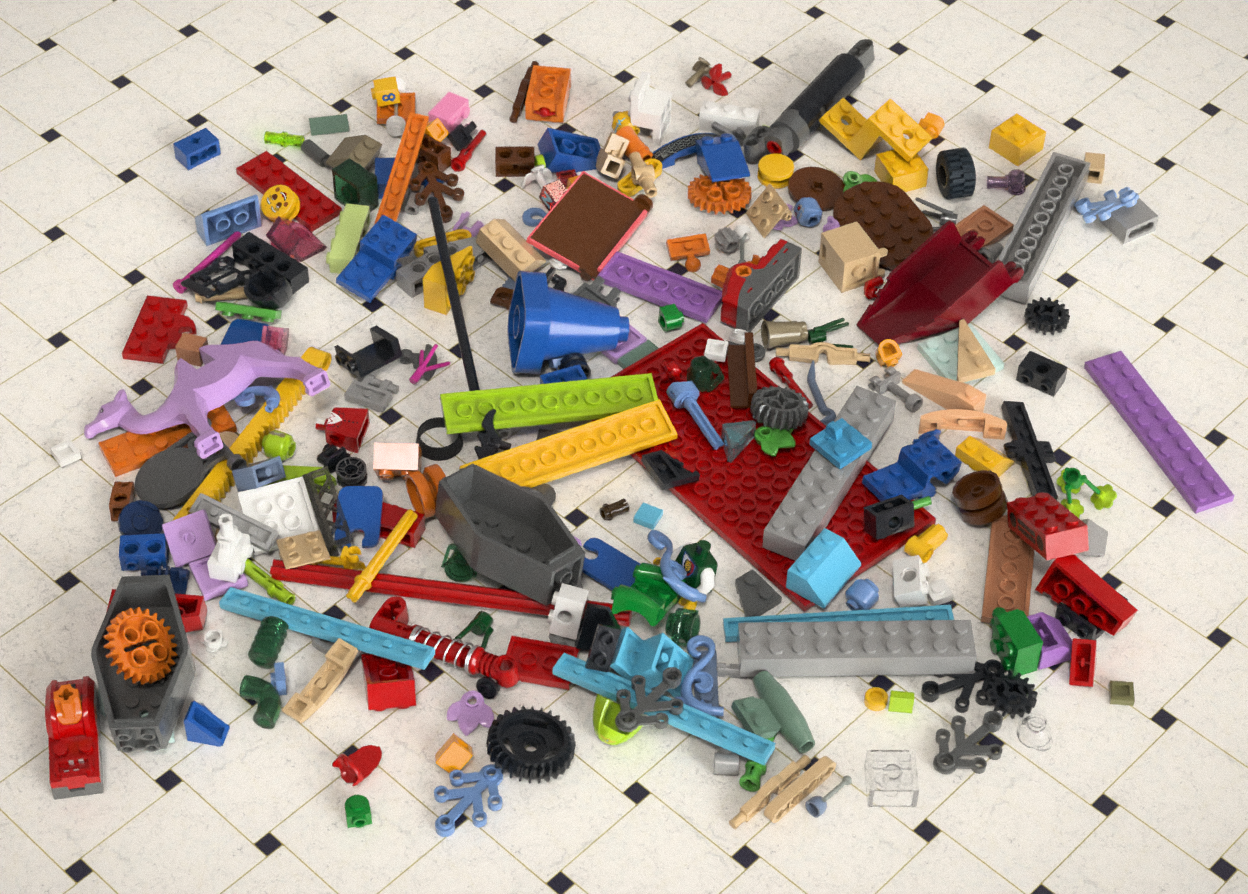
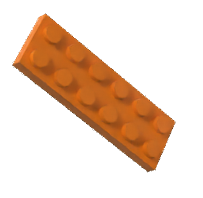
M224 405L208 412L207 418L211 420V427L214 431L218 433L225 431L237 432L236 424ZM185 423L148 434L126 432L101 441L98 444L114 476L117 477L141 468L152 456L166 450L192 431L190 426Z

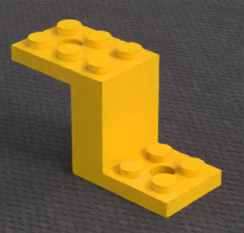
M842 98L819 120L859 160H862L884 139L909 162L933 139L891 98L868 119L860 114L846 99ZM841 120L847 121L848 125H845ZM903 134H906L910 139H906Z

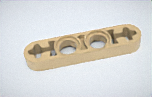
M828 756L820 758L767 805L764 810V816L773 823H777L832 775L836 768V763Z

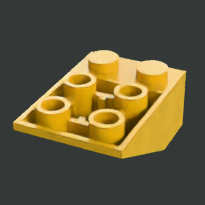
M468 246L450 256L459 296L464 294L466 286L475 277V271L473 270L475 257L473 256L472 246ZM439 261L433 264L422 278L424 308L447 315L451 305L442 264Z

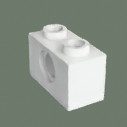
M919 555L893 560L894 597L900 608L927 604V594H930V587L926 577L929 576V569L927 564L922 562Z
M562 583L559 592L555 591L551 604L555 605V609H551L547 623L551 624L549 633L576 640L589 590Z

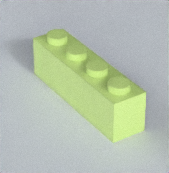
M346 203L344 211L340 212V224L336 225L335 238L331 240V251L327 252L326 264H329L330 273L340 274L360 251V241L367 234L371 222L370 206Z

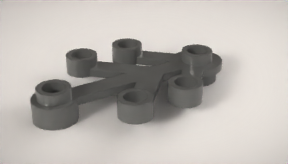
M675 667L666 668L663 671L662 682L647 696L645 695L646 679L641 675L632 677L631 687L635 690L637 706L633 710L630 709L631 693L629 690H618L616 701L620 704L621 711L615 719L616 727L623 732H632L642 725H654L658 729H665L669 721L667 714L641 715L644 712L669 710L673 715H679L683 712V701L675 698L670 701L656 702L669 689H675L681 684V671Z
M997 711L986 712L983 718V725L966 739L964 731L966 719L960 715L954 716L951 728L955 731L956 748L949 752L950 732L947 729L937 730L935 741L939 744V753L933 760L935 770L942 774H951L956 769H972L974 773H984L987 766L984 758L976 757L973 760L959 758L962 755H987L991 760L1000 759L1002 755V747L1000 745L975 744L989 732L994 733L1000 730L1003 721L1002 715Z

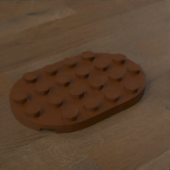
M865 181L855 185L840 195L833 208V218L839 222L840 227L858 222L878 249L886 248L888 250L887 256L880 258L879 267L889 268V271H893L933 235V227L928 218L901 188L890 183Z

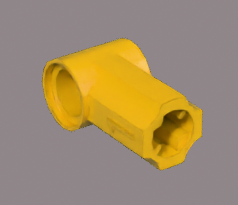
M933 524L919 537L916 535L912 536L906 543L904 552L910 556L919 555L922 562L926 563L932 557L934 550L947 540L948 534L942 525Z

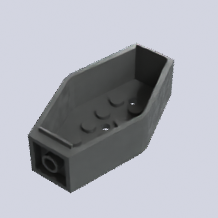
M473 463L439 481L435 516L469 566L476 572L546 606L552 603L554 592H559L562 583L575 587L580 586L585 551L550 503L541 495Z
M122 576L92 646L91 658L109 729L117 750L127 753L135 750L154 752L159 749H166L194 680L196 667L170 576ZM140 607L141 611L149 609L150 615L156 612L157 620L159 621L164 618L163 626L171 627L168 634L175 635L171 639V643L177 644V647L172 649V651L177 653V656L172 658L175 665L170 667L171 672L167 673L164 678L152 684L148 682L141 685L140 681L133 684L132 677L124 680V672L122 671L117 674L118 666H110L113 658L105 656L110 653V649L103 647L109 643L108 640L103 638L109 633L106 627L111 625L110 621L117 617L116 615L129 608L134 610ZM156 640L149 641V642H147V643H145V644H142V645H140V646H136V645H135V646H133V647H131V648H129V649H124V651H125V652L132 651V650H134V649H136V648H139V647H141V646H148V645H150V644H152V643H157V641H156ZM147 711L149 713L147 717H140L142 712Z

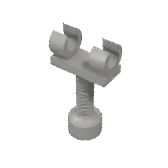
M892 366L884 369L887 372L883 375L885 380L881 381L878 376H873L869 379L872 383L868 384L872 391H876L881 395L890 389L906 401L905 407L912 412L919 410L923 404V398L916 393L910 395L897 385L900 383L901 373Z

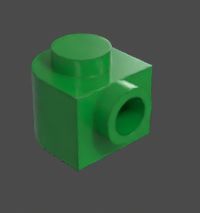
M675 304L659 307L658 323L664 332L678 329L684 323V316Z
M363 795L350 796L345 802L347 827L359 828L372 824L368 799Z

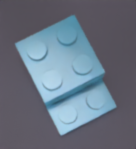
M629 627L621 629L610 667L623 678L630 681L635 675L643 676L646 679L645 687L651 689L657 687L662 682L663 671L669 667H675L681 671L682 684L684 676L692 668L694 659L664 633L642 640ZM681 684L675 689H669L668 692L673 697H681Z

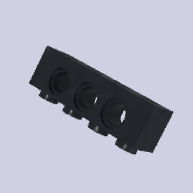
M251 232L246 233L232 244L233 258L237 263H241L249 269L254 268L259 270V267L268 264L276 280L285 277L291 284L292 295L309 283L307 266Z

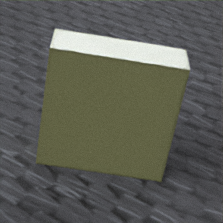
M1110 680L1108 685L1110 704L1134 706L1133 682Z

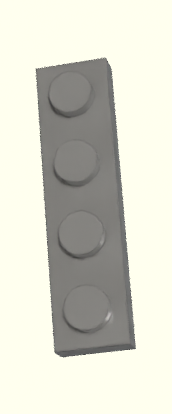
M202 493L199 494L189 510L190 514L206 510L210 525L220 529L219 517L222 514H230L233 518V525L238 527V531L249 534L250 543L267 553L279 536L277 530Z

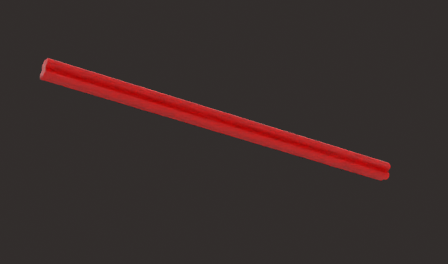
M278 559L273 560V565L270 568V574L274 580L349 590L355 583L354 578L362 572V570L316 564L285 569L283 560ZM377 573L371 582V588L364 591L549 616L550 610L555 609V605L551 603L546 606L514 590ZM586 601V606L587 603L610 607L612 610L613 603ZM627 610L613 614L619 625L630 627L632 611Z

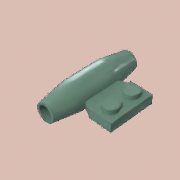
M768 671L758 673L753 678V684L759 698L751 696L734 700L731 706L746 731L765 739L774 737L780 731L800 753L808 752L814 747L815 740L805 717L787 690Z

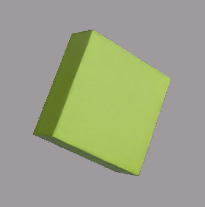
M892 690L890 692L888 711L912 714L914 693Z

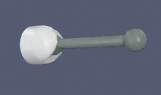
M738 225L734 229L740 236L738 238L740 241V260L738 264L746 262L744 260V242L750 237V228L746 225Z

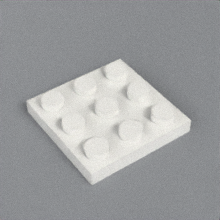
M303 476L238 493L243 514L277 530L279 536L276 540L319 530ZM276 540L269 552L279 549ZM253 546L255 555L267 553Z

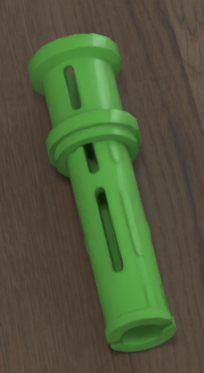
M776 735L772 738H768L767 740L774 742ZM749 759L745 764L746 771L740 777L739 784L743 789L755 792L760 789V779L766 773L767 767L766 764L762 765Z

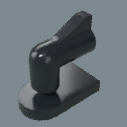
M551 267L546 273L547 284L551 280V282L555 283L554 289L564 291L567 280L558 274L554 275L556 268Z
M327 443L322 452L317 456V461L324 465L325 470L333 473L336 471V465L340 460L351 456L344 447L337 449L335 445Z

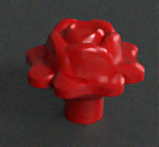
M664 361V372L660 375L662 380L666 382L670 378L680 381L682 370L675 361L670 363Z

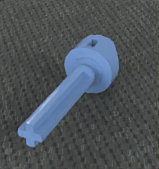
M693 381L671 383L666 393L673 405L678 409L686 408L714 450L723 446L722 439L696 401L699 396V390Z

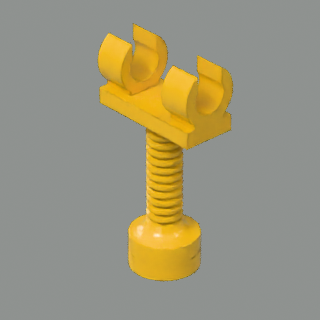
M344 546L340 557L330 556L329 560L312 563L316 565H339L354 570H364L366 568L365 564L359 560L358 555L362 554L357 546L349 548Z

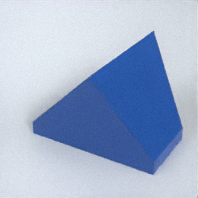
M195 700L192 701L184 718L187 741L218 747L223 746L230 726L215 716L203 703H198Z

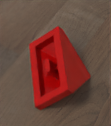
M1073 638L1069 685L1093 687L1096 670L1097 640Z

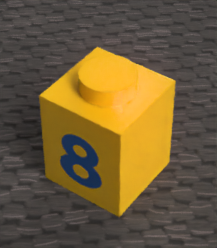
M396 76L373 80L374 88H371L372 99L377 100L378 107L400 103Z

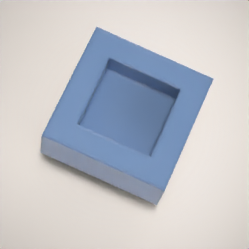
M284 662L274 663L275 672L270 673L271 685L277 688L278 696L287 695Z

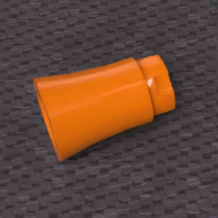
M625 126L616 132L617 135L630 140L624 152L625 156L630 158L629 156L632 152H639L643 161L652 159L653 153L636 135L631 126Z

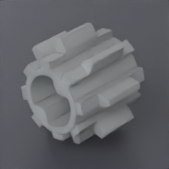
M730 227L720 228L715 233L714 240L716 243L714 245L719 251L722 250L724 253L730 254V252L736 251L735 249L739 247L740 241L738 238L740 236L735 230L732 231Z

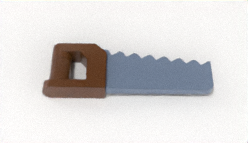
M508 277V280L505 281V284H502V287L495 290L490 304L505 307L507 310L510 309L515 281L511 277Z

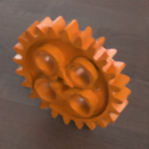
M700 174L699 178L694 177V181H690L688 186L690 204L694 203L695 208L700 207V211L707 209V213L714 211L715 214L722 212L725 215L726 211H729L732 214L734 209L740 211V207L746 208V204H749L751 200V186H749V182H745V178L712 182L707 175Z
M140 607L134 610L129 608L126 611H122L110 621L111 625L106 627L109 633L103 637L109 641L103 647L110 649V653L105 656L113 658L110 666L117 665L116 673L119 674L123 671L124 680L132 677L133 684L140 681L141 685L148 682L152 684L171 672L170 667L175 665L172 658L177 656V653L172 651V649L177 647V644L171 643V639L175 635L168 634L171 627L163 626L164 618L158 621L156 612L150 615L149 609L141 611ZM153 640H156V641H157V643H152V644H150V645H148V646H141V647L136 648V649H134V650H132V651H128V652H125V651H124V649H129V648H131V647H133V646H135V645H136V646H140V645L145 644V643H147V642H149V641H153Z

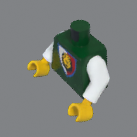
M700 540L698 543H686L673 551L670 560L676 561L684 567L687 572V576L684 578L687 585L707 595L714 588L718 567L717 561L710 552L711 544L706 540ZM655 558L653 564L660 565L661 558ZM683 597L678 602L679 605L684 606L683 609L686 611H694L697 606L696 601L691 602Z

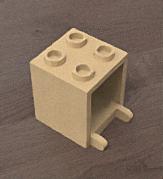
M854 222L821 233L818 262L839 291L843 293L864 286L865 282L870 279L885 276V270L879 269V262L881 257L887 256L888 250L886 248L878 249L859 223Z

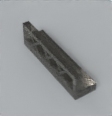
M326 466L302 476L326 548L330 556L337 557L340 555L338 547L354 541L329 468ZM326 474L327 480L323 486L315 483L314 478ZM324 493L333 495L329 504L321 501ZM330 511L339 513L335 523L327 518ZM336 530L345 531L346 537L335 541L333 535Z

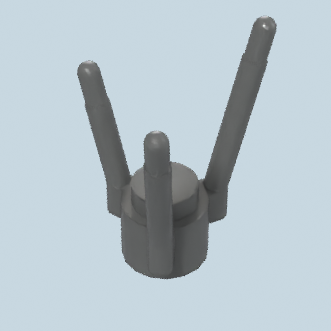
M918 197L915 198L917 202L942 212V214L926 210L922 211L923 214L940 218L939 225H944L949 220L956 224L958 214H954V211L946 210ZM933 227V232L941 227Z

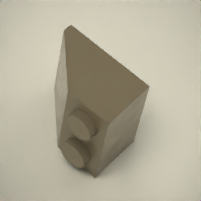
M367 135L345 137L327 159L326 164L360 182L375 163V158L379 157L382 144Z

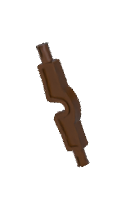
M532 61L531 66L528 67L520 83L518 94L513 104V111L509 118L512 123L517 122L525 107L533 65L539 66L537 61Z

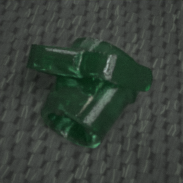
M699 356L692 359L690 367L687 369L686 382L693 381L699 392H711L725 377L720 371L721 368L713 360H709L706 356ZM712 372L718 374V376L715 379Z
M452 543L448 545L441 565L442 568L445 567L446 575L456 582H466L472 576L476 578L478 572L469 566L456 545ZM450 549H452L453 552L450 558L447 560Z
M678 608L675 613L668 615L665 632L666 635L671 636V640L678 646L687 647V642L692 637L699 635L701 624L700 615L698 614L699 610Z

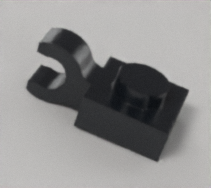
M473 120L464 126L459 124L446 137L456 150L459 151L473 139L470 133L477 126Z

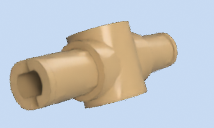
M632 152L629 160L633 166L631 168V175L634 185L639 184L649 198L655 197L657 195V188L654 185L655 171L653 165H647L642 160L639 152Z

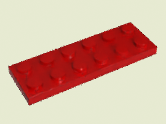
M268 151L261 153L236 168L237 175L263 195L269 188L276 185L289 187L300 199V209L294 219L311 232L338 217L342 211L339 205Z

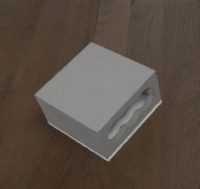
M1138 198L1134 206L1128 208L1122 206L1111 212L1109 219L1105 221H1100L1099 219V223L1124 246L1154 233L1159 216Z

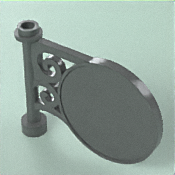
M207 418L209 425L211 426V420ZM190 432L166 450L152 456L142 465L135 478V491L140 500L148 501L157 508L173 507L186 501L193 495L203 482L206 473L215 464L227 459V467L232 471L247 465V462L240 454H234L223 441V448L219 450L221 453L216 454L215 452L202 459L197 455V448L194 447V441L198 437L193 432Z

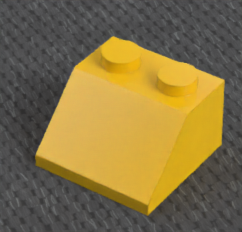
M973 436L967 437L956 447L955 456L960 458L965 464H968L974 471H992L1000 477L1015 463L1013 459L1008 458L982 439Z

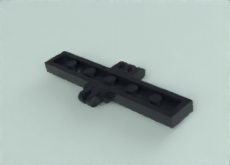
M1004 401L1001 408L1013 439L1011 442L1003 445L1007 457L1015 458L1016 461L1021 462L1033 496L1037 493L1045 492L1057 500L1058 495L1046 463L1056 461L1050 442L1037 440L1024 402Z

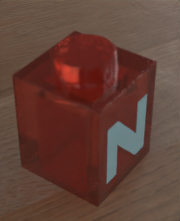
M559 179L543 186L539 199L550 211L567 189Z

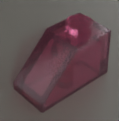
M263 326L261 342L272 346L285 355L288 346L289 328Z

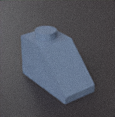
M280 456L232 470L238 492L256 489L286 477Z

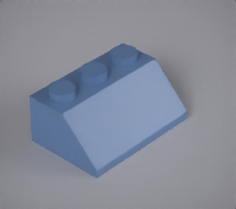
M257 194L196 216L197 233L205 245L209 246L226 240L236 231L242 234L261 227Z

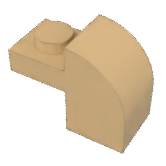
M610 132L604 148H600L596 163L597 170L618 180L625 164L622 157L630 140Z

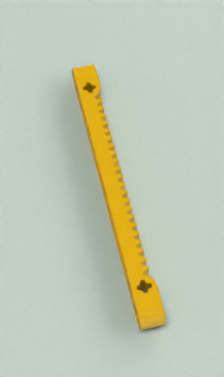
M309 347L301 356L307 363L322 368L325 371L328 370L332 360L330 353L314 347ZM284 378L276 388L280 394L278 407L273 412L268 413L265 411V406L267 405L265 402L229 449L234 454H240L246 460L247 465L248 463H253V457L258 456L257 451H262L264 436L275 430V428L279 429L280 423L285 422L284 417H288L289 412L293 411V406L298 405L297 400L301 401L302 395H306L305 386L301 380ZM227 459L215 465L173 520L189 515V510L200 493L218 502H221V498H226L225 492L230 493V486H235L233 473L227 467Z

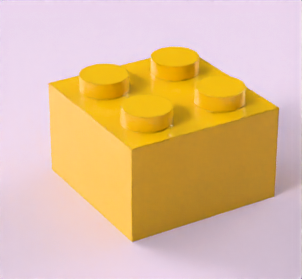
M1016 113L991 130L989 148L1016 166H1019L1043 150L1046 131Z
M894 149L876 154L874 172L881 182L896 185L904 192L926 187L929 169L918 154L909 162Z

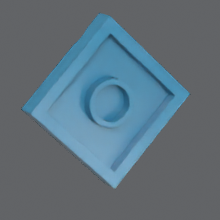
M843 418L836 422L831 421L828 423L826 428L811 437L809 445L838 469H842L872 449V442L853 426L849 425Z

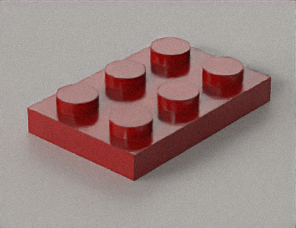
M511 636L506 654L512 655L517 660L519 681L569 690L571 682L553 675V667L563 653L578 658L580 649L567 645Z

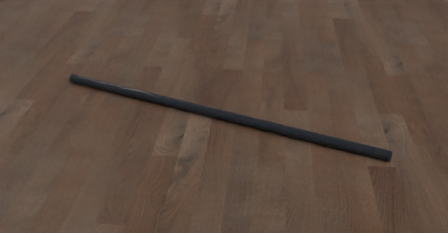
M431 197L428 199V205L469 391L480 390L440 207L438 199Z

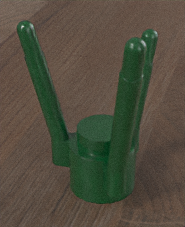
M840 318L822 326L809 329V345L827 341V332L849 325V322L841 323L845 319ZM833 344L836 347L854 348L853 345Z
M479 611L469 625L453 640L463 638L471 630L476 635L485 634L481 647L485 649L489 637L494 631L491 627L493 618L487 612Z

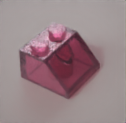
M280 216L277 217L266 234L272 246L299 262L327 248L305 225Z

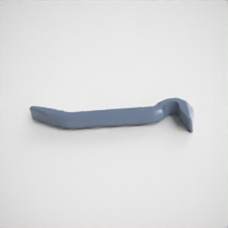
M812 361L807 375V383L819 411L826 415L820 421L827 426L828 423L835 420L836 413L834 410L827 408L815 380V364Z

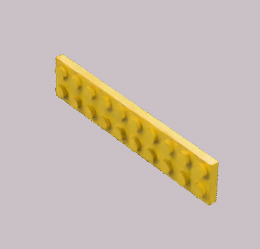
M659 399L461 465L459 470L473 463L521 487L532 488L677 439L678 434Z

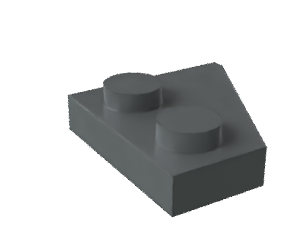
M753 569L735 579L736 591L739 594L740 605L743 607L745 617L761 616L782 602V597Z

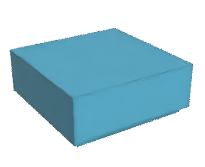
M643 502L633 517V522L654 530L663 516V510Z

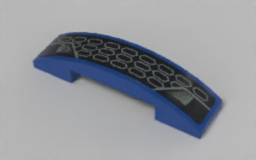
M696 133L677 138L655 150L652 159L659 160L662 163V169L675 165V159L696 153V140H701L706 136L713 138L719 136L714 133Z

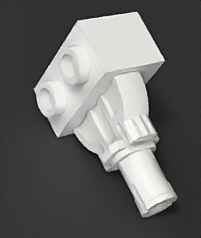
M222 514L219 517L220 519H218L220 527L216 536L218 542L207 562L210 578L236 583L239 575H242L244 572L245 561L252 555L253 545L250 543L249 534L241 533L238 531V527L233 525L232 516L230 514Z

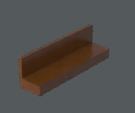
M744 332V345H728L727 359L731 408H750L752 397L757 392L753 332Z

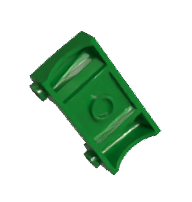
M642 562L640 565L635 566L633 571L635 582L630 587L620 584L619 587H614L611 594V600H614L611 611L613 614L627 610L635 611L641 614L649 622L650 626L655 627L679 601L681 596L673 591L663 579L660 566Z

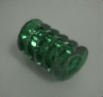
M274 616L262 619L248 652L249 659L256 666L263 669L274 668V663L279 657L278 654L281 652L284 639L287 637L286 630L289 628L284 620Z

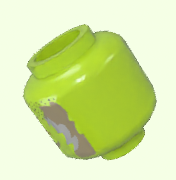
M273 430L264 436L262 447L266 456L270 458L280 456L281 461H285L293 456L296 443L290 434Z

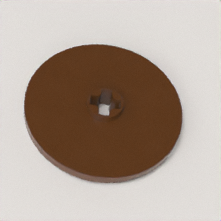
M820 167L798 169L790 176L788 182V191L796 202L804 197L814 198L817 200L822 211L834 208L837 199L843 193L845 184L838 175Z

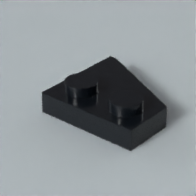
M662 450L642 455L641 462L662 490L699 481V472L695 470L691 473L683 468L684 463L673 459Z

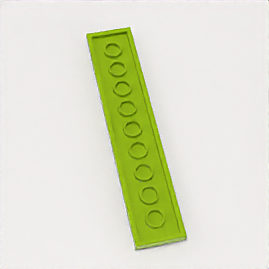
M652 373L440 394L446 434L485 431L482 427V421L485 415L492 409L496 410L493 418L494 428L505 429L602 419L658 400Z

